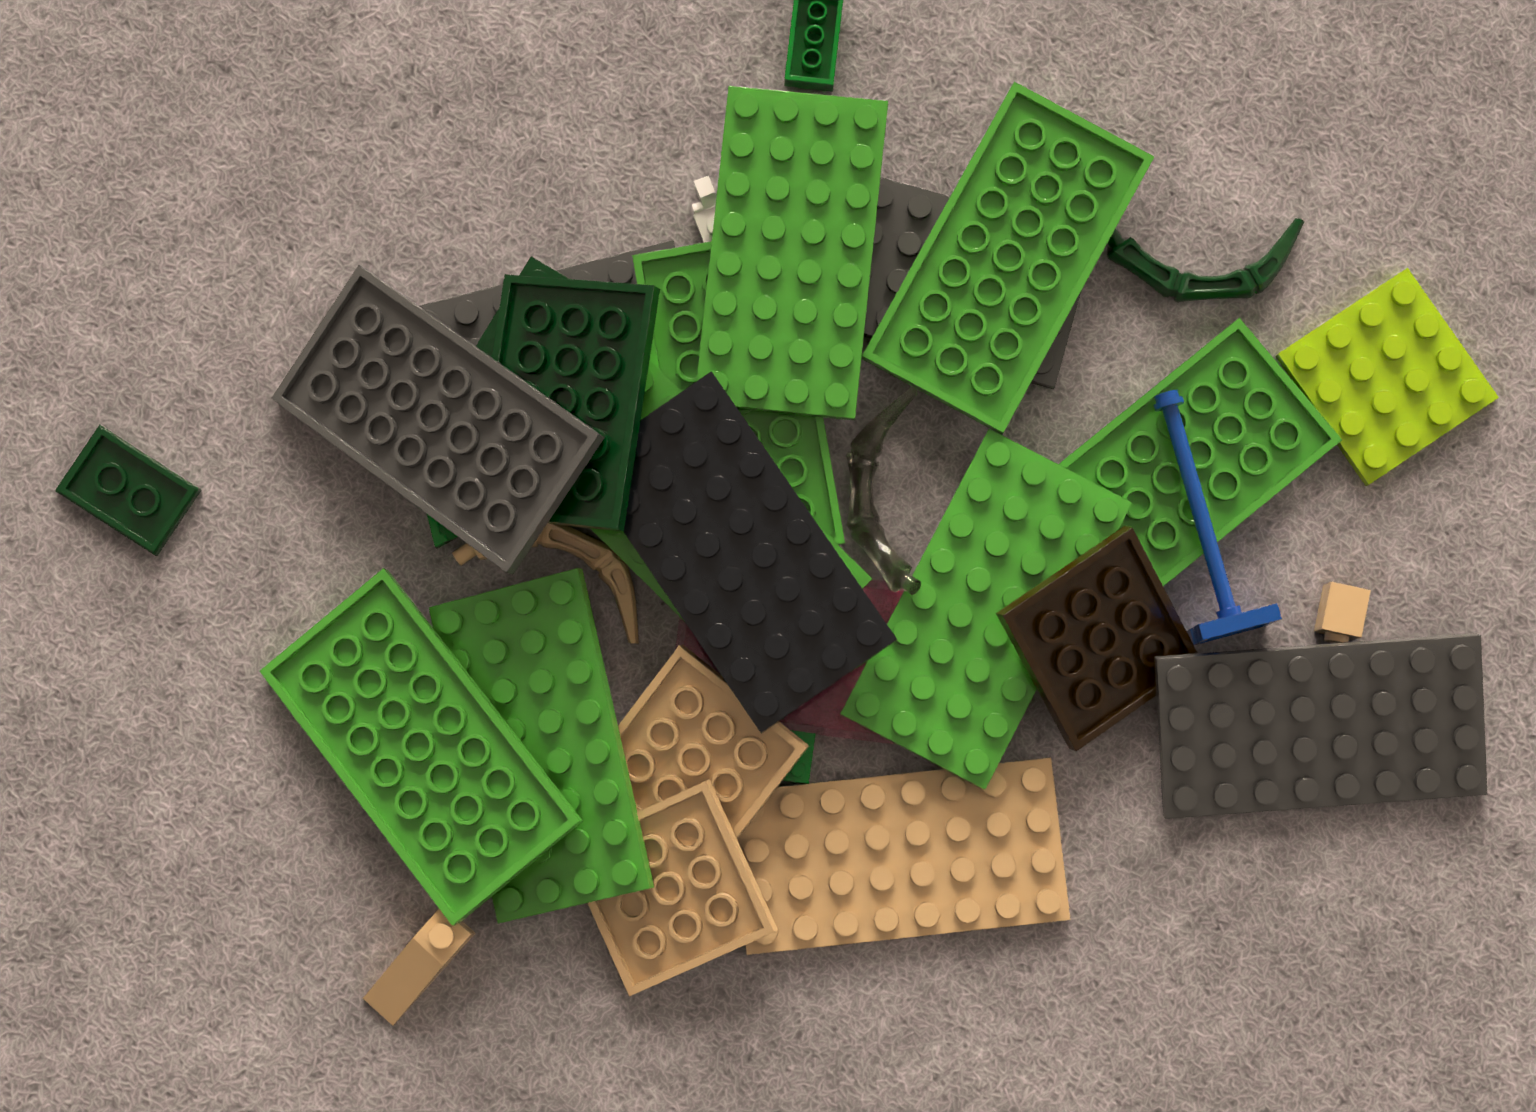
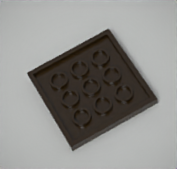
M1129 526L1122 527L996 613L1068 748L1074 751L1084 747L1156 696L1155 656L1198 653L1133 527Z

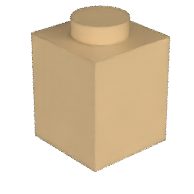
M1329 582L1323 585L1314 632L1325 634L1324 641L1329 643L1349 642V640L1353 641L1362 638L1371 590L1336 582Z

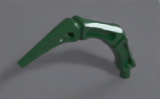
M1295 218L1264 257L1255 263L1246 265L1243 270L1238 269L1226 275L1198 276L1190 272L1179 273L1178 269L1154 259L1133 238L1130 237L1124 241L1116 228L1107 243L1111 249L1107 257L1109 260L1138 276L1163 297H1174V301L1177 303L1210 299H1248L1254 293H1262L1280 272L1294 246L1304 221Z

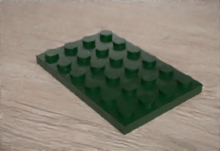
M504 275L492 358L605 437L549 520V524L624 532L660 289L654 285Z

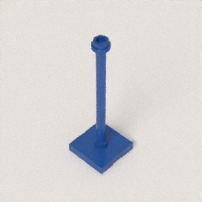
M1171 390L1154 396L1156 404H1154L1155 411H1163L1220 609V611L1216 612L1218 619L1198 624L1187 630L1193 645L1258 629L1281 620L1282 617L1277 603L1242 612L1240 605H1235L1178 408L1179 405L1184 404V399L1182 396L1179 397L1178 390Z

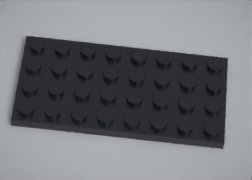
M712 371L640 420L624 533L761 734L897 641L893 632Z

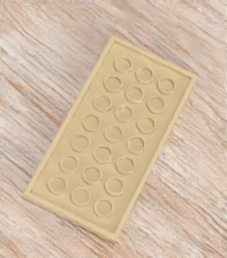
M1051 758L999 763L985 790L945 769L777 787L737 839L778 929L767 936L746 944L747 955L1070 920Z

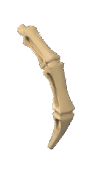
M547 523L532 547L542 545L545 548L569 552L582 559L592 570H597L599 578L609 586L615 597L628 642L638 644L636 597L628 565L604 542L570 526ZM467 543L452 552L454 558L461 566L476 555L480 560L488 559Z

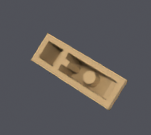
M438 909L410 940L363 999L394 1026L475 935V932L463 921L452 926L441 910Z

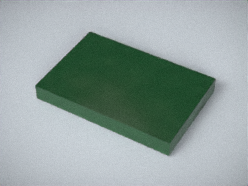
M99 425L55 491L145 550L158 556L201 492V489L102 425Z

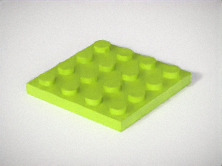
M1408 268L1275 356L1292 381L1340 436L1342 441L1337 446L1365 486L1370 485L1499 398Z

